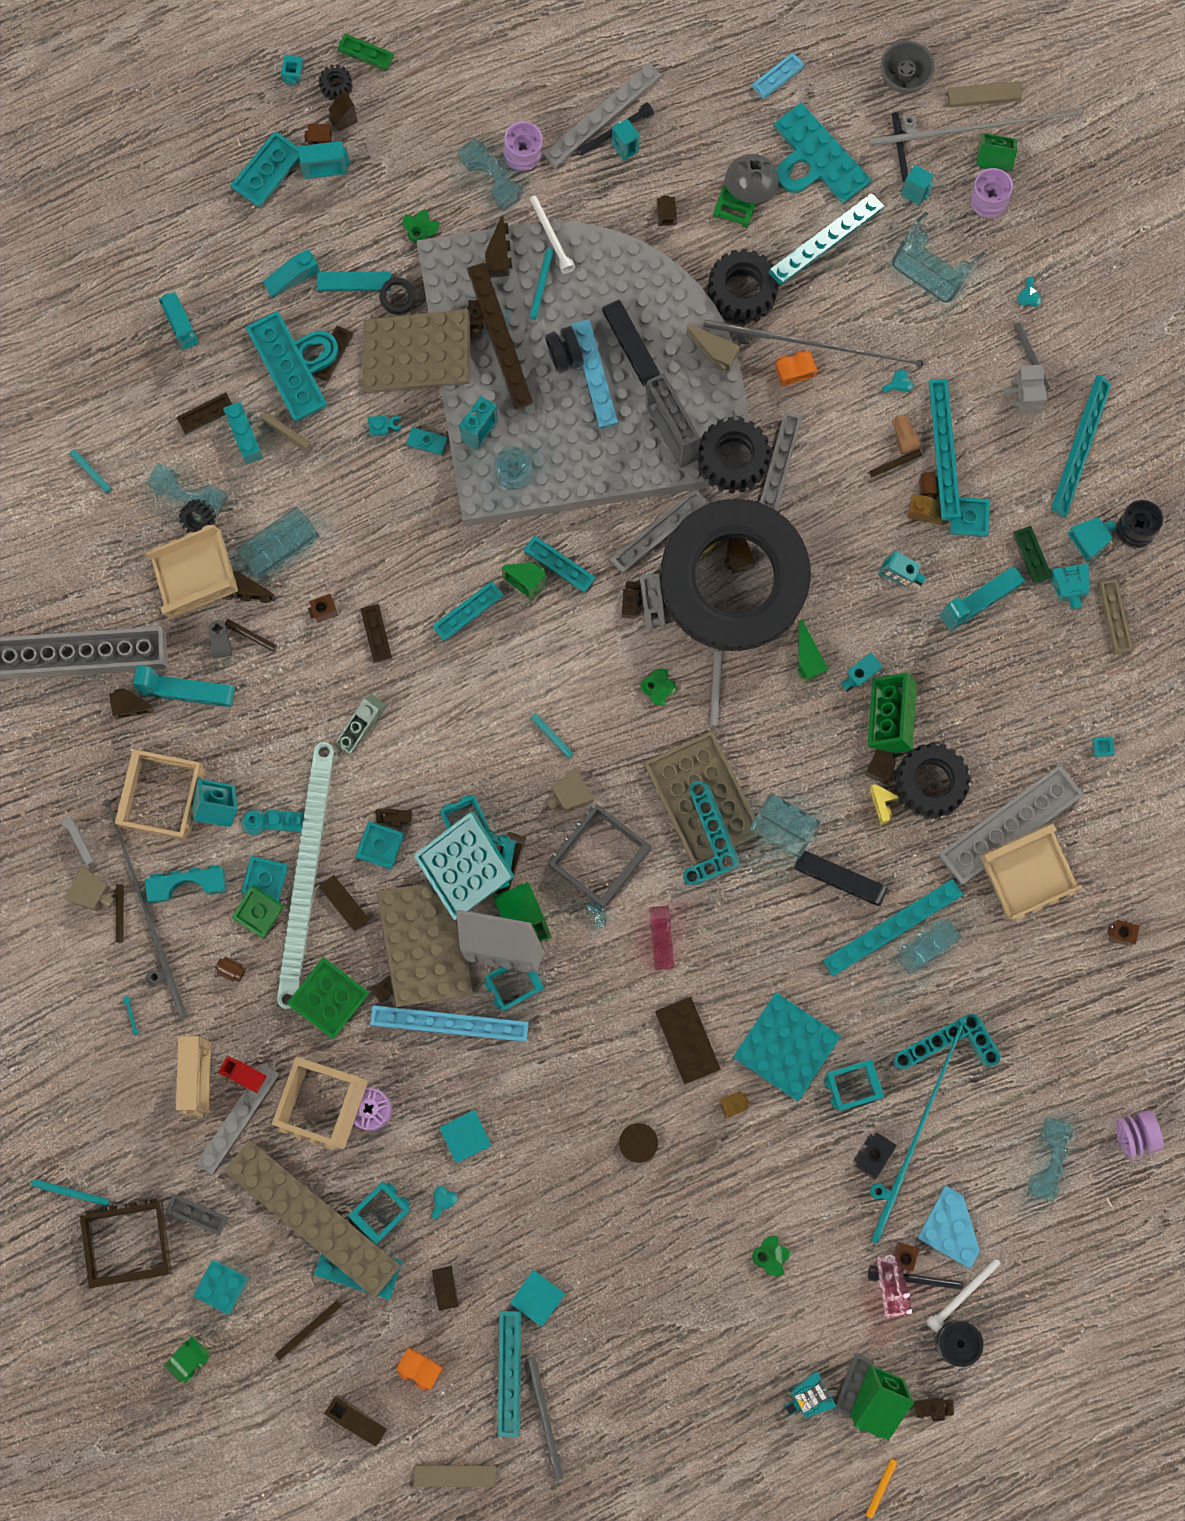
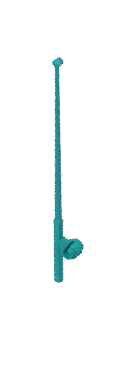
M964 1017L959 1018L960 1027L891 1191L885 1189L880 1183H874L870 1187L869 1192L873 1198L887 1200L871 1238V1241L879 1243L963 1025L966 1024ZM879 1187L881 1189V1192L879 1194H875V1189Z

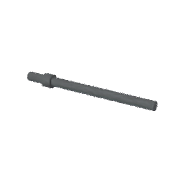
M535 1357L527 1358L550 1455L548 1460L549 1464L552 1465L555 1481L563 1479L560 1467L561 1458L560 1454H557Z

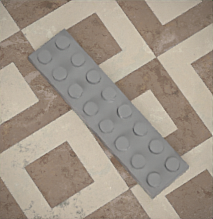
M1059 765L940 852L938 856L960 885H963L985 869L979 855L1042 827L1084 794L1064 768Z

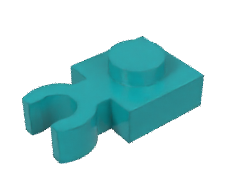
M386 415L368 417L370 437L389 435L388 430L391 429L395 432L401 431V426L393 425L395 422L400 421V416H393L390 420H387Z

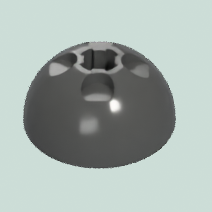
M900 41L891 45L884 52L880 68L885 83L892 90L903 94H910L923 89L930 82L935 64L931 53L923 45L913 41Z
M746 154L738 157L730 164L725 174V185L728 191L735 198L746 203L765 202L771 199L778 189L779 179L775 166L766 157L758 154Z

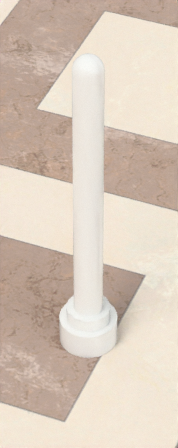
M531 196L530 201L560 259L559 268L563 274L572 272L575 269L573 260L566 257L537 197Z
M994 1259L938 1315L930 1316L925 1321L928 1326L938 1333L944 1324L943 1321L1000 1266V1261Z

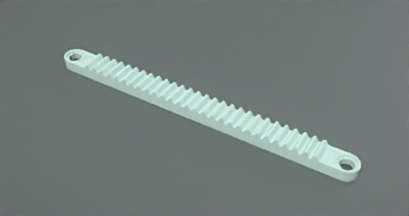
M326 742L319 743L314 749L302 835L300 838L301 842L299 845L277 996L279 1006L286 1010H290L292 1007L284 1005L282 998L286 994L293 995L299 988L303 970L334 759V750ZM326 747L329 749L330 753L327 757L319 755L321 748Z

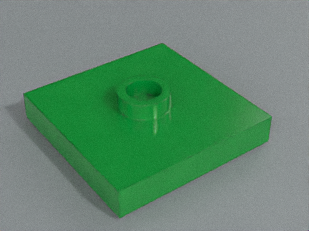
M251 885L231 918L264 939L285 906L255 885Z

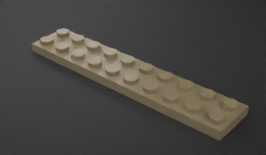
M251 1140L245 1144L224 1170L232 1179L374 1298L380 1294L401 1267L400 1264Z

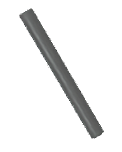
M1021 323L1015 324L1014 328L1031 365H1040ZM1044 375V386H1046L1047 391L1050 389V386Z

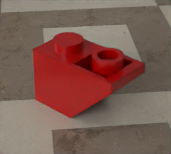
M228 1055L218 1071L220 1075L231 1082L255 1093H258L267 1077L265 1074Z

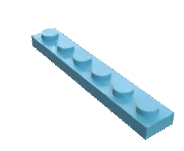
M590 319L572 323L571 327L577 337L583 355L584 365L582 367L599 429L616 426L618 421Z

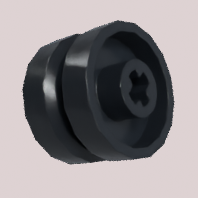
M571 326L562 328L560 330V337L555 331L545 334L547 349L558 374L568 371L569 363L574 368L584 365L581 348Z
M958 1320L946 1322L936 1334L935 1346L937 1352L944 1361L958 1367L973 1365L979 1360L983 1352L984 1341L982 1335L975 1326L968 1322ZM959 1340L963 1341V1344L960 1345V1348L957 1346V1342Z

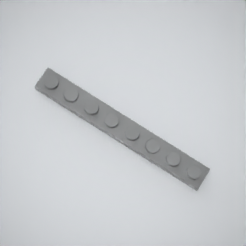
M648 63L543 153V157L556 169L658 82L662 75Z

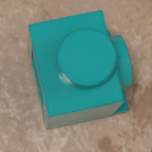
M284 55L281 78L285 84L295 86L296 83H301L304 69L302 57Z

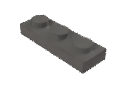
M177 1194L172 1195L165 1213L221 1236L229 1218Z
M857 1353L854 1354L833 1411L852 1418L850 1415L867 1369L870 1365L874 1364V1360Z

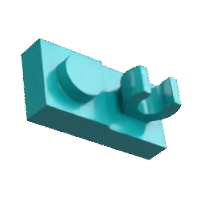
M266 809V825L264 829L302 833L305 813Z

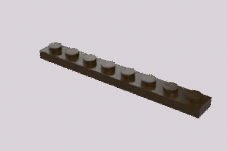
M484 262L467 267V272L514 409L532 405L533 400L486 264Z

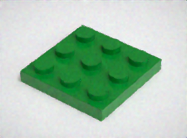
M322 957L286 1004L330 1038L334 1039L368 996L369 992L326 958Z

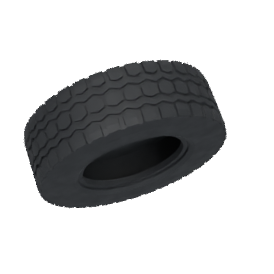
M725 499L715 501L693 511L677 526L670 536L661 561V592L666 608L673 620L687 635L697 642L714 649L726 651L754 649L780 636L799 615L807 599L810 587V559L804 541L796 528L775 509L752 500ZM740 538L748 540L760 547L771 562L774 574L772 591L765 602L751 611L738 614L720 611L710 605L698 589L695 577L696 564L709 546L723 539Z

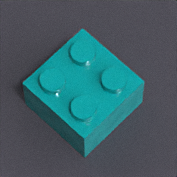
M212 1259L193 1297L230 1315L233 1313L251 1277L217 1259Z

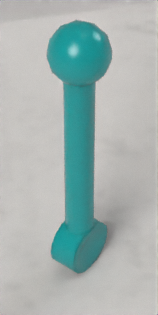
M125 996L123 1003L126 1004L133 1028L132 1034L136 1036L139 1034V1029L136 1028L131 1010V998Z

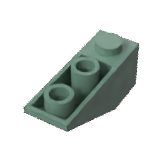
M373 694L365 697L335 744L348 754H351L378 721L387 705Z

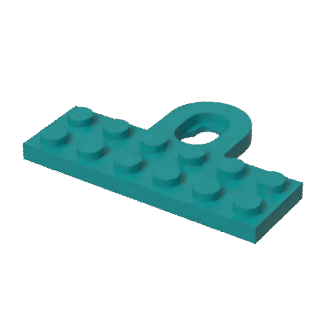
M802 102L774 122L773 127L795 150L781 161L777 168L779 186L785 191L799 193L821 179L844 205L871 184L872 180ZM801 162L806 163L810 168V172L804 178L792 180L789 174L792 172L794 165Z
M278 310L245 327L295 423L328 407L312 375L330 366L338 356V344L330 333L314 331L294 341ZM324 345V351L316 360L307 361L303 358V352L309 346Z

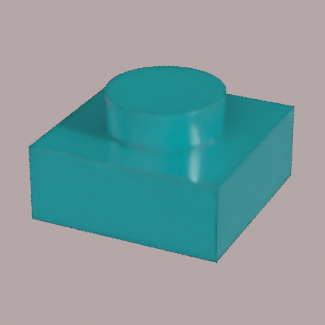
M1113 736L1092 738L1094 758L1113 757L1115 755Z

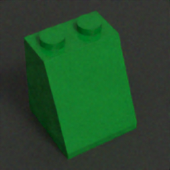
M529 882L519 884L515 888L501 892L493 897L501 918L531 923L539 942L552 938Z
M870 1365L850 1415L854 1426L858 1430H865L877 1438L882 1437L890 1440L914 1401L903 1378Z

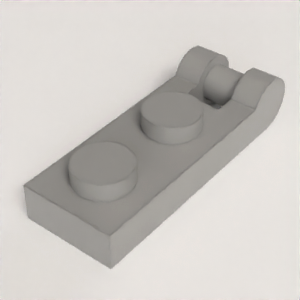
M659 574L639 576L646 629L656 625L663 627L665 626ZM658 612V618H651V613Z
M70 817L62 818L61 825L70 832L72 837L69 839L73 847L78 848L81 853L78 855L83 865L86 864L90 868L97 865L77 823Z

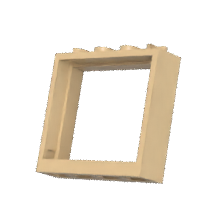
M133 749L115 824L122 828L186 840L187 835L190 836L192 830L190 821L191 817H193L192 805L196 781L198 778L203 779L205 775L203 765L200 762ZM142 760L195 770L180 832L128 822Z
M178 1036L176 1110L182 1111L181 1115L204 1117V1113H209L211 1042L199 1036Z
M296 1057L272 1125L279 1127V1132L288 1135L290 1131L294 1132L293 1137L302 1140L308 1137V1142L320 1146V1143L323 1142L325 1143L324 1147L334 1151L335 1147L344 1150L368 1080ZM307 1069L350 1083L331 1139L288 1124Z

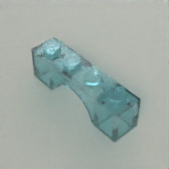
M474 138L458 150L459 160L469 172L481 170L489 173L494 178L495 185L491 190L492 199L503 212L520 200V187L516 182H512L509 179V174L504 168L501 169L498 166L496 158L487 153V148L482 142L479 143Z
M159 463L156 464L147 482L152 492L161 495V493L168 495V498L174 502L179 500L186 505L193 499H200V503L203 500L206 501L205 505H211L210 510L214 509L215 511L212 515H216V517L219 516L228 498L224 491L210 485L195 492L181 489L177 484V474L175 471Z
M1050 1117L1044 1119L1040 1137L1050 1147L1051 1163L1043 1173L1031 1176L1027 1192L1028 1196L1050 1202L1054 1201V1198H1058L1060 1187L1057 1185L1059 1179H1062L1064 1174L1062 1164L1063 1159H1067L1069 1148H1066L1068 1140H1071L1073 1135L1072 1123Z

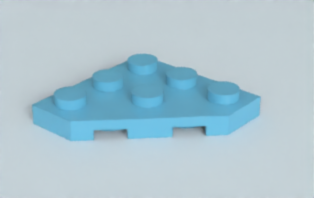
M944 1186L917 1239L971 1269L980 1250L964 1196Z

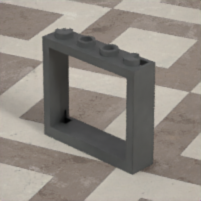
M662 373L647 381L645 405L681 469L697 461L700 436L665 373ZM655 403L656 409L652 410L650 405Z
M596 804L594 808L591 806L586 811L584 821H579L574 826L572 836H567L562 841L560 851H555L549 859V867L604 909L650 852L652 846ZM597 815L640 847L639 851L601 898L558 865Z

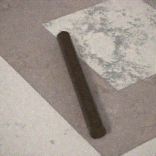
M337 1300L275 1354L277 1359L281 1360L336 1312L341 1307V1304Z

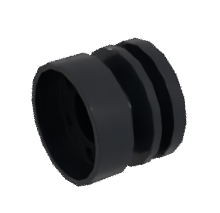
M1141 499L1132 502L1127 506L1117 523L1116 531L1118 538L1125 545L1132 548L1146 547L1152 542L1163 525L1162 512L1151 501Z

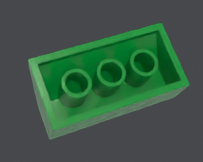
M907 672L872 679L868 732L869 748L892 753L913 750L917 682Z

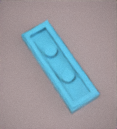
M792 52L754 82L752 88L764 100L801 71L805 65Z

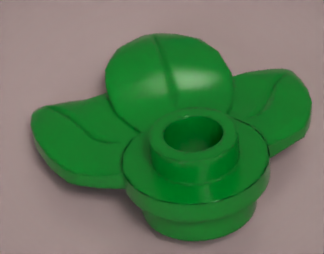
M424 209L415 217L405 214L403 227L408 231L409 240L417 243V240H424L426 237L436 234L439 229V222H430L429 215ZM419 233L420 236L415 237L414 234Z
M666 669L654 670L650 677L644 678L640 683L642 693L649 696L651 701L659 706H665L666 696L672 695L678 689L673 681L667 679L668 670ZM648 683L652 684L653 689L648 688Z
M778 1236L765 1238L761 1247L756 1248L752 1253L754 1264L763 1267L766 1273L771 1276L784 1275L781 1263H784L792 1255V1252L786 1247L778 1246ZM764 1253L766 1256L765 1260L760 1261L758 1255Z

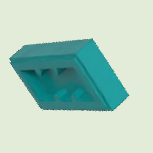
M412 427L406 445L443 456L448 437Z

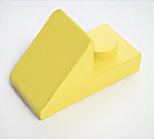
M874 784L870 787V792L880 825L888 823L890 817H892L891 809L886 804L897 801L899 797Z

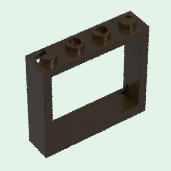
M151 1199L145 1200L144 1205L137 1206V1202L127 1203L125 1208L117 1209V1205L105 1207L104 1212H97V1209L85 1211L86 1215L80 1216L89 1288L172 1274L163 1202ZM156 1209L164 1267L98 1279L91 1220Z

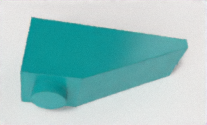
M307 249L289 259L263 280V283L272 298L316 275L317 272H320L319 266L310 249Z

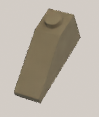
M688 323L686 334L710 363L720 371L729 372L739 353L740 346Z

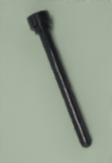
M648 102L640 106L639 112L627 118L631 124L641 118L648 119L654 115V111ZM612 128L579 148L577 154L582 156L611 138Z
M870 1265L868 1269V1281L873 1282L888 1279L959 1290L964 1288L963 1282L882 1271V1268L876 1265Z

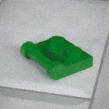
M723 185L713 217L717 219L720 217L748 228L756 203H746L735 198L728 191L727 187ZM723 206L746 214L745 218L722 211L721 208Z

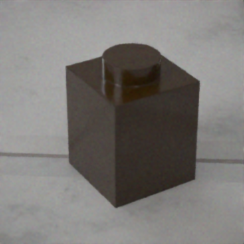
M665 195L657 198L658 226L676 225L675 197Z

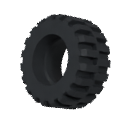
M742 249L741 252L732 250L730 255L725 253L721 256V260L718 259L714 263V268L711 269L709 275L708 296L720 315H724L725 320L729 321L732 319L736 324H739V321H744V324H750V320H754V322L759 321L761 315L765 317L769 310L773 308L777 298L779 283L769 274L774 264L771 261L767 262L765 255L759 256L757 255L758 252L752 250V253L747 252V249ZM736 275H748L758 282L760 292L751 298H737L727 290L726 282Z
M728 417L725 422L723 419L718 420L717 425L711 424L708 427V431L703 433L697 458L698 468L702 471L704 480L708 479V484L712 487L718 486V490L721 492L727 489L729 493L734 494L735 490H739V493L745 492L746 488L752 489L756 483H760L768 469L771 452L768 438L766 435H762L763 430L760 427H754V422H744L745 418L739 417V420H734V417ZM726 442H739L749 449L752 458L747 466L740 469H730L718 461L716 457L717 448Z
M929 743L926 746L924 744L919 745L916 749L913 748V750L908 752L896 769L897 772L894 776L896 785L894 788L895 792H898V800L905 804L904 808L907 811L909 809L912 810L913 815L917 817L922 815L924 819H930V817L938 819L944 815L947 816L962 804L969 792L971 775H968V765H964V758L961 755L958 757L955 754L956 750L953 748L947 749V745L940 744V746H936V743ZM927 764L936 765L946 772L950 786L945 795L939 798H930L918 790L914 777L921 766Z

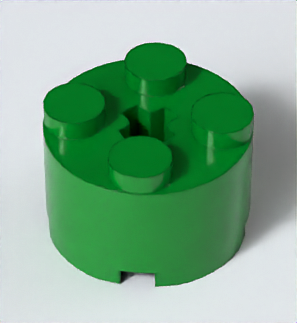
M192 1335L163 1366L180 1383L183 1381L186 1384L194 1375V1369L196 1367L200 1369L210 1358L208 1355L209 1351Z

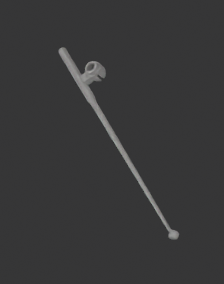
M1078 108L1076 112L916 132L915 118L909 115L903 118L901 128L906 134L869 139V146L1075 114L1081 116L1084 110Z

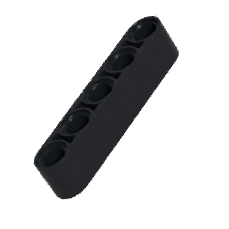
M618 299L603 306L602 311L641 384L643 386L646 385L648 380L660 375L655 362L622 302Z
M805 850L800 851L793 867L805 875L876 906H881L888 887Z

